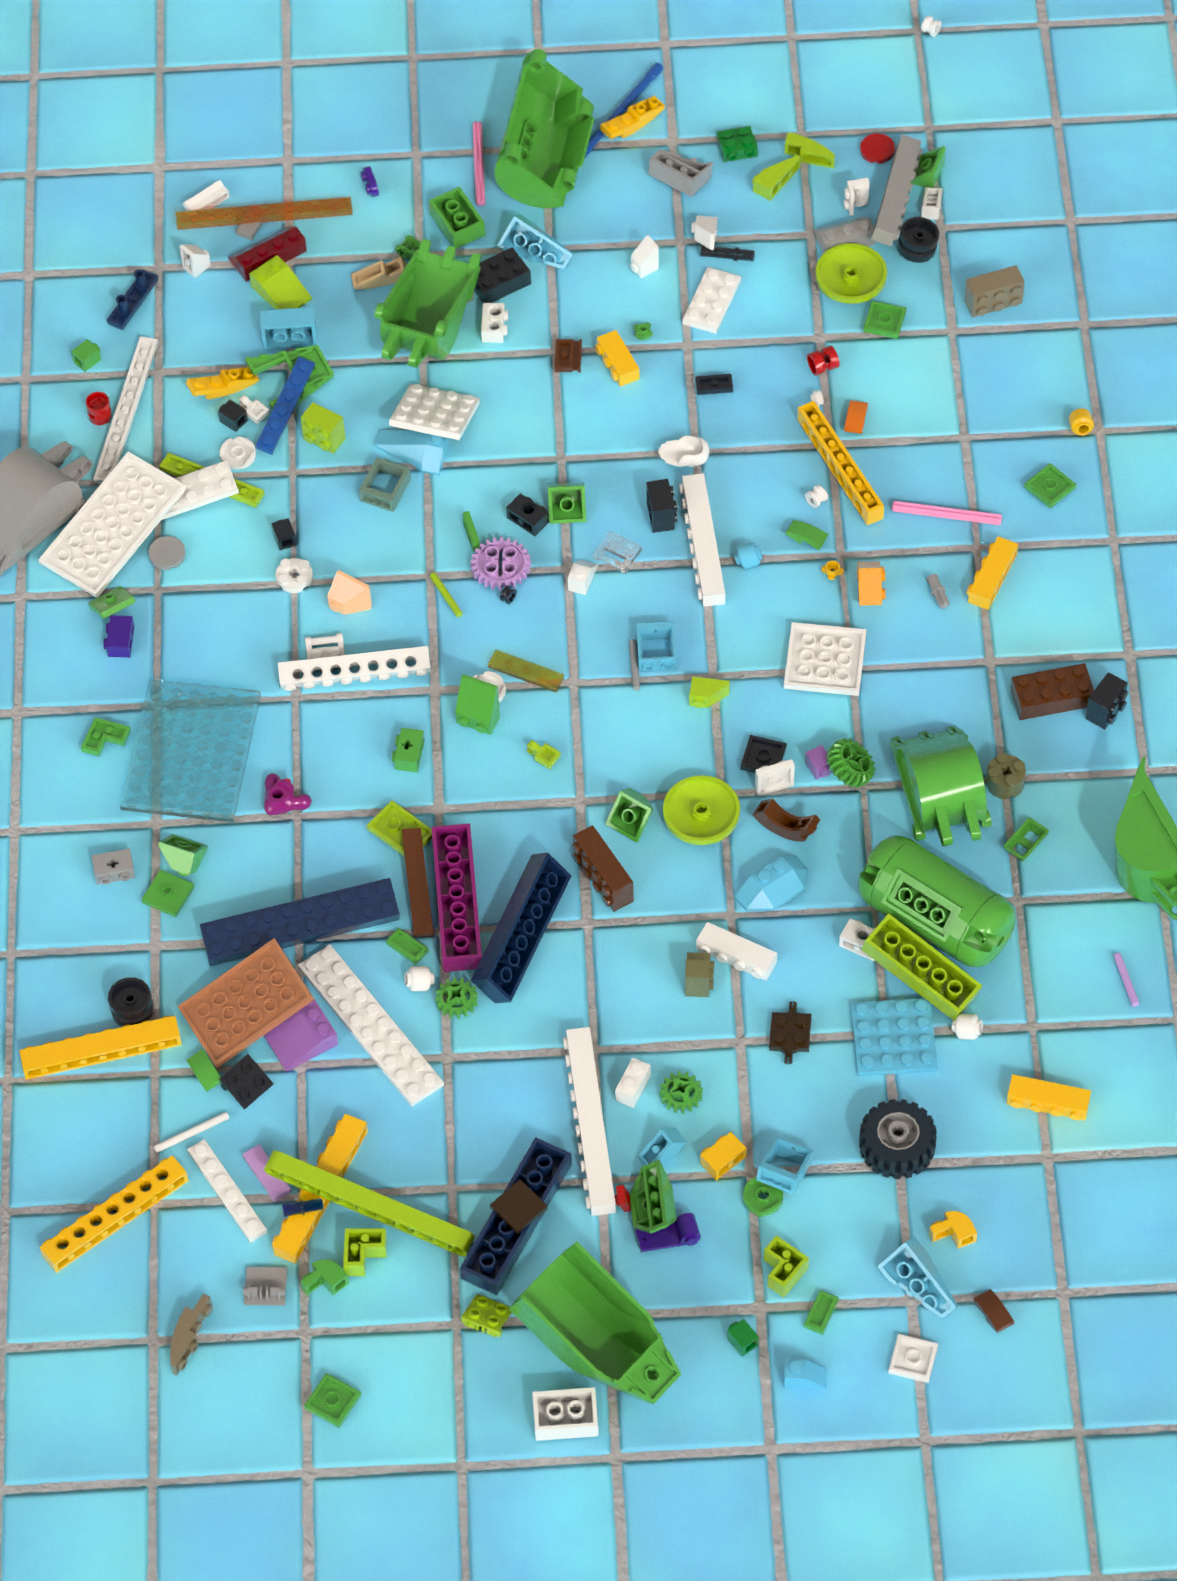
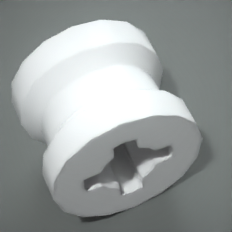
M927 16L922 23L921 31L928 32L930 36L935 37L941 29L942 22L939 20L935 21L933 17Z
M816 485L812 491H808L805 494V498L810 506L817 508L821 502H825L828 499V495L824 488Z

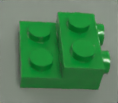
M751 126L716 131L723 162L758 157V146Z

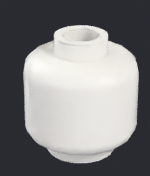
M411 966L404 975L405 986L413 992L428 991L431 984H434V973H431L427 966Z
M959 1014L952 1023V1030L956 1032L959 1039L975 1040L982 1034L983 1022L976 1014Z

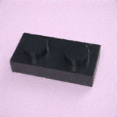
M732 374L695 376L697 395L733 392Z

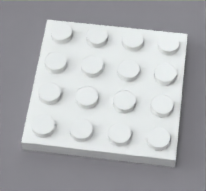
M410 384L391 416L389 426L460 440L479 406L480 398L472 395L458 394L454 391H443L438 388Z
M792 622L784 689L859 696L867 629Z

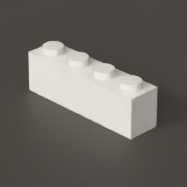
M709 922L706 923L696 940V950L700 953H711V956L719 962L730 964L739 971L748 972L757 979L767 981L777 964V952Z

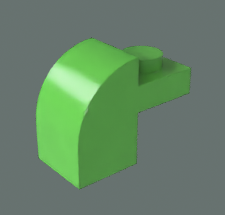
M326 1259L312 1263L313 1272L307 1273L300 1281L302 1291L306 1296L322 1284L332 1295L349 1284L348 1275L341 1266L332 1260Z

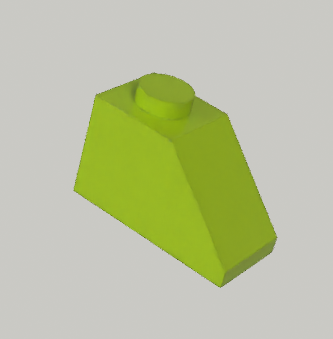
M692 676L689 706L709 708L729 695L730 681Z

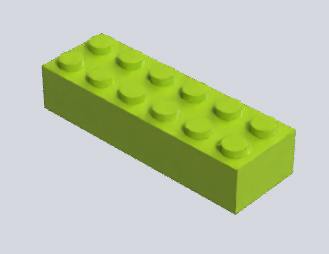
M889 913L868 936L861 949L953 1021L966 1010L983 986Z

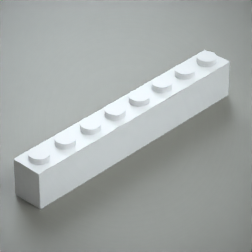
M704 473L682 476L679 490L680 495L684 494L682 508L687 511V513H684L685 524H689V528H687L688 539L692 540V543H689L690 554H694L695 557L692 558L693 569H697L695 582L696 585L699 584L700 586L697 589L698 599L702 600L703 607L725 604V589Z

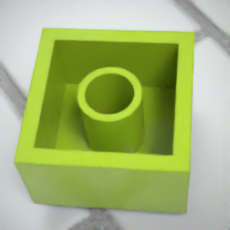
M314 402L311 403L301 416L303 439L306 442L313 443L322 450L334 454L346 439L342 416Z

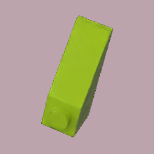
M796 155L767 167L759 174H756L752 180L753 192L771 201L800 169L801 156Z

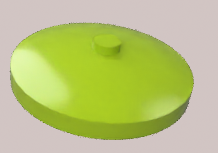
M846 243L834 246L822 254L816 265V282L818 287L826 296L841 303L857 304L871 300L883 290L887 280V266L882 256L874 249L861 244Z
M692 776L679 781L668 791L663 803V818L669 831L678 839L694 845H709L725 839L734 831L740 817V803L735 791L724 781L711 776Z

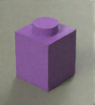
M823 745L805 752V764L816 780L821 777H827L833 772L829 770L830 765L827 764L828 759L826 758L828 753Z

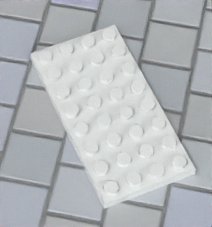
M127 452L38 561L44 567L98 598L187 488L183 483L132 453Z

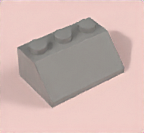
M864 216L813 229L823 254L830 248L840 244L856 243L868 247L875 245V241L871 240L874 230L870 218Z

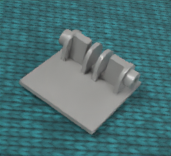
M247 1267L245 1287L243 1288L244 1305L285 1306L287 1268Z

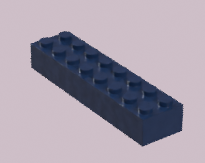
M548 852L531 855L470 980L494 1003L512 1001L571 878V875Z
M535 1137L505 1191L521 1180L548 1206L572 1165L571 1153ZM492 1211L460 1267L461 1279L494 1295H498L543 1214L517 1234Z

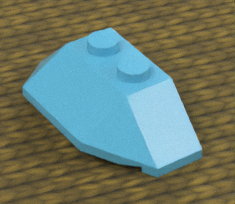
M780 856L752 874L737 892L735 899L746 911H774L805 891L808 868L797 856Z

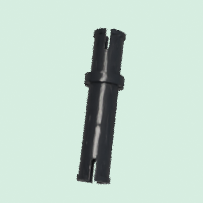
M702 245L700 255L701 257L754 262L755 250L739 249V247H735V249L714 247V250H710Z

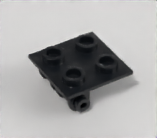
M249 1054L219 1078V1081L222 1083L220 1085L224 1091L228 1090L243 1109H246L273 1085V1082Z

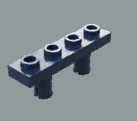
M140 269L134 272L135 281L124 296L118 295L116 297L117 306L108 317L107 324L124 330L158 282V275L143 269L142 271Z

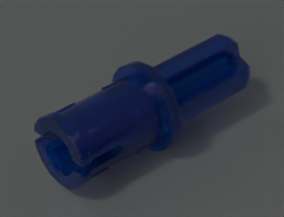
M321 1198L308 1201L300 1199L299 1202L282 1204L284 1217L296 1214L305 1215L306 1212L322 1210L324 1207Z

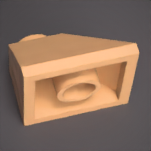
M338 570L327 596L330 609L344 615L370 610L372 608L370 586Z

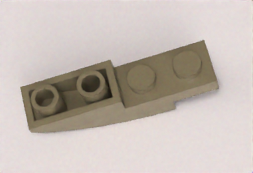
M205 1294L201 1296L193 1310L185 1307L176 1324L170 1350L171 1368L176 1376L180 1370L182 1371L186 1367L190 1354L195 1353L197 1350L198 1340L196 1334L200 1331L204 1318L208 1317L212 1312L211 1297Z

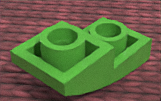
M797 520L791 522L785 533L799 544L804 540L817 550L822 547L829 535L810 524Z
M203 1049L187 1059L188 1064L206 1092L221 1083L219 1081L220 1074Z

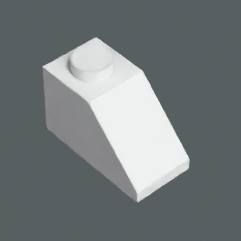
M697 216L696 222H692L691 232L695 233L694 240L710 250H714L718 217Z
M649 235L643 239L631 255L630 268L640 278L659 269L658 246Z
M182 244L180 246L183 269L194 278L211 266L210 255L206 250H202L197 245Z
M581 559L575 562L568 576V591L586 595L598 564Z

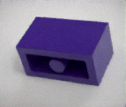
M110 615V621L106 623V634L108 636L104 638V649H107L108 657L131 658L135 628L133 616Z

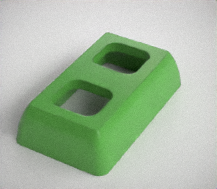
M1028 818L1004 844V848L1020 861H1025L1048 835L1049 830L1032 818ZM1031 831L1038 835L1039 838L1035 842H1031L1024 836ZM1017 844L1027 849L1023 855L1013 850Z

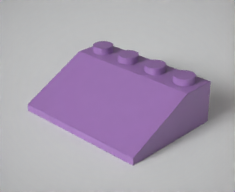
M313 1000L264 1035V1038L286 1072L338 1045L337 1033L316 1000Z

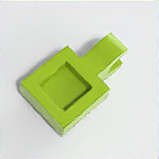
M533 740L527 744V752L534 756L535 761L548 769H551L561 757V752L546 743L542 747Z

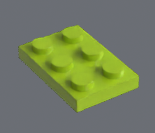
M390 801L366 825L368 831L402 856H404L401 829L421 828L423 847L432 839V829L394 801Z

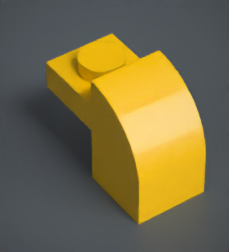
M957 1211L945 1212L944 1221H936L929 1229V1237L932 1242L951 1235L957 1248L974 1243L977 1239V1231L970 1218Z

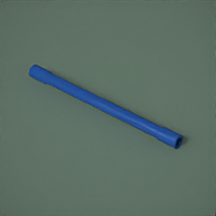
M656 62L651 67L646 76L605 122L624 114L646 87L663 71V66L660 63ZM600 128L589 139L585 158L605 135Z

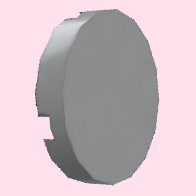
M171 536L156 539L150 545L148 551L149 559L153 566L163 570H170L172 567L180 566L186 556L184 544L181 540Z

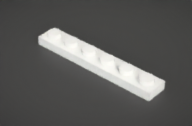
M205 1139L188 1148V1154L248 1241L251 1243L267 1233L266 1227Z

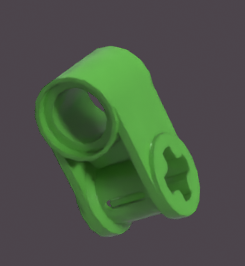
M407 235L404 241L395 247V250L399 256L410 261L415 251L419 250L421 242L411 235Z

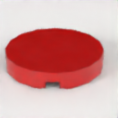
M881 133L866 136L860 144V153L863 159L870 163L878 162V164L888 162L893 158L895 152L893 140Z

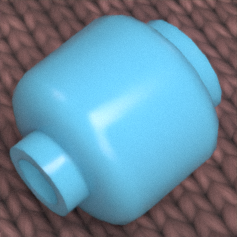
M752 542L739 546L737 554L734 555L737 565H741L744 569L759 565L761 559H763L759 545H755Z

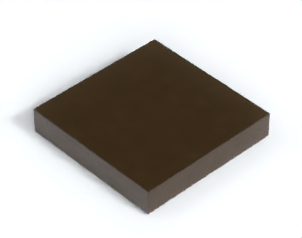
M521 1180L517 1181L490 1204V1208L517 1234L548 1209V1206Z

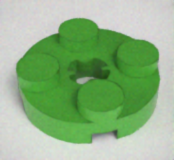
M754 1177L744 1187L743 1202L750 1212L754 1213L757 1217H764L765 1215L775 1213L783 1204V1191L759 1182ZM759 1193H767L769 1196L766 1199H760Z

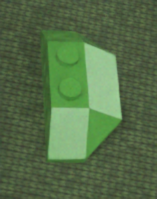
M660 1160L641 1167L640 1175L630 1192L633 1227L648 1233H654L668 1227L677 1220L673 1187Z

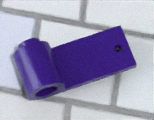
M692 1213L679 1215L674 1224L654 1233L635 1230L641 1252L684 1245L693 1246L701 1238L695 1215Z

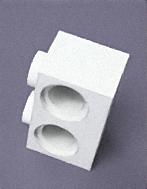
M483 303L482 342H504V335H507L505 321H508V310H505V303Z

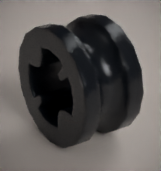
M506 586L501 592L500 600L505 601L506 604H511L516 597L517 590H511L510 586Z

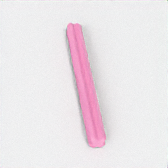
M479 121L473 123L476 205L484 206L482 123Z
M893 501L892 511L995 525H1000L1002 521V515L902 501Z

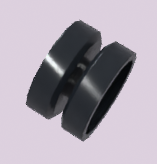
M913 217L905 221L901 227L898 240V251L901 256L914 263H923L933 258L939 240L937 225L924 217Z
M126 977L113 984L108 992L111 1015L118 1025L139 1024L150 1020L154 1011L152 995L149 986L143 980L135 977Z

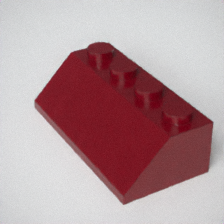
M288 226L228 256V259L245 282L250 280L249 273L276 255L284 262H287L307 252L306 240L296 226Z

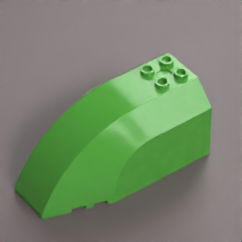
M575 1242L559 1255L509 1307V1310L568 1367L641 1401L654 1404L681 1375L670 1351L667 1350L662 1341L663 1338L658 1333L651 1315L578 1242Z

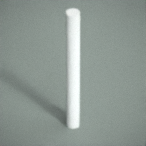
M224 1112L154 1145L156 1153L163 1151L228 1120L229 1116L227 1112Z

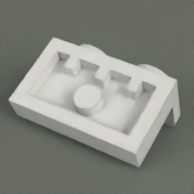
M868 178L847 181V189H844L846 199L843 202L844 208L848 210L850 216L853 215L854 207L868 205Z

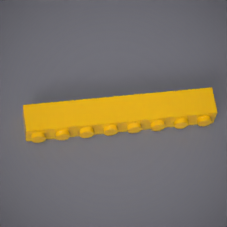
M164 1016L157 1020H146L139 1024L124 1025L121 1028L105 1029L102 1032L87 1033L76 1038L69 1037L62 1041L47 1042L40 1046H28L19 1051L24 1075L27 1080L176 1047L182 1044L176 1016Z
M344 1114L342 1120H338L335 1126L336 1131L333 1136L328 1138L324 1153H320L316 1166L341 1178L344 1177L368 1132L367 1122L348 1114ZM303 1189L299 1192L300 1197L298 1201L292 1204L288 1219L285 1218L283 1220L281 1232L272 1241L274 1255L295 1264L298 1262L330 1203L329 1200Z

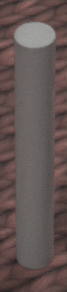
M632 639L629 641L633 690L637 691L640 690L637 642Z

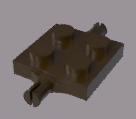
M792 1001L789 1002L788 1012H772L769 1050L785 1053V1064H788V1057L789 1064H792L793 1053L809 1052L812 1014L797 1013V1002L793 1001V1004Z

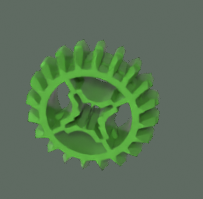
M851 738L836 741L828 750L826 758L828 759L827 764L830 765L829 770L834 772L833 776H837L838 781H843L844 785L849 784L851 788L866 785L872 779L876 770L874 767L875 762L871 760L873 756L868 754V750H865L863 745L860 746L858 741L853 742Z

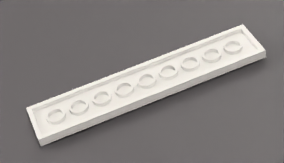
M330 944L298 964V969L411 1107L444 1086L443 1080Z

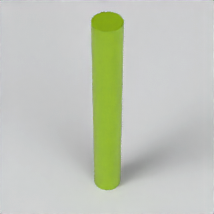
M435 572L430 575L431 580L456 617L462 616L463 612Z

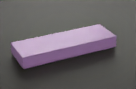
M260 1144L242 1154L243 1159L273 1202L291 1193V1189L286 1182L272 1177L264 1171L269 1157Z

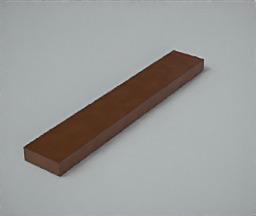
M421 828L401 829L413 936H433Z

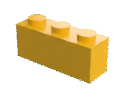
M617 330L598 336L595 349L597 354L603 357L605 367L610 369L612 379L617 381L620 387L639 380V367Z

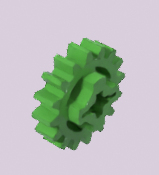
M454 977L453 982L447 979L446 985H439L440 990H436L437 997H435L437 1009L442 1010V1015L449 1013V1018L452 1019L456 1015L457 1019H460L461 1014L467 1017L468 1011L474 1012L473 1006H477L478 993H476L475 986L471 987L470 981L464 983V978L457 981L456 977Z
M678 1071L677 1076L670 1073V1079L665 1077L664 1083L660 1084L661 1091H659L661 1102L666 1104V1109L668 1110L674 1108V1113L681 1110V1113L684 1114L685 1109L691 1112L692 1106L698 1107V1101H702L703 1087H701V1081H696L695 1075L689 1077V1072L682 1075Z

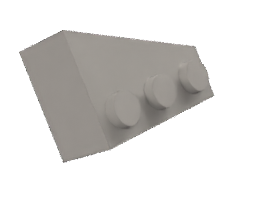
M659 150L650 158L648 175L692 197L711 179L713 163L707 162L705 164L697 162L696 158L689 160L681 158L680 154Z

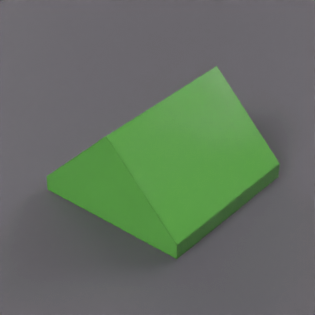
M944 146L920 155V158L917 159L919 160L916 170H913L916 172L915 178L910 183L922 187H935L945 164L946 148Z

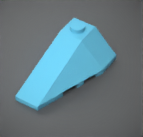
M521 214L513 217L497 245L504 251L513 247L521 258L561 269L566 268L574 255Z
M380 430L374 447L391 456H397L402 459V462L415 466L420 472L439 476L449 450V438L413 430Z
M916 1237L904 1242L878 1265L890 1283L895 1286L898 1285L906 1291L907 1295L915 1297L922 1302L924 1307L941 1319H944L958 1307L932 1259Z

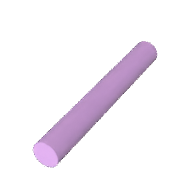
M1116 953L1113 957L1133 1007L1138 1006L1140 1003L1121 953Z

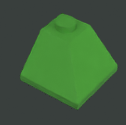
M633 789L620 790L605 824L637 843L652 813L653 807L645 796Z
M174 834L163 839L158 844L171 869L178 871V874L183 876H189L197 871L208 848V845Z

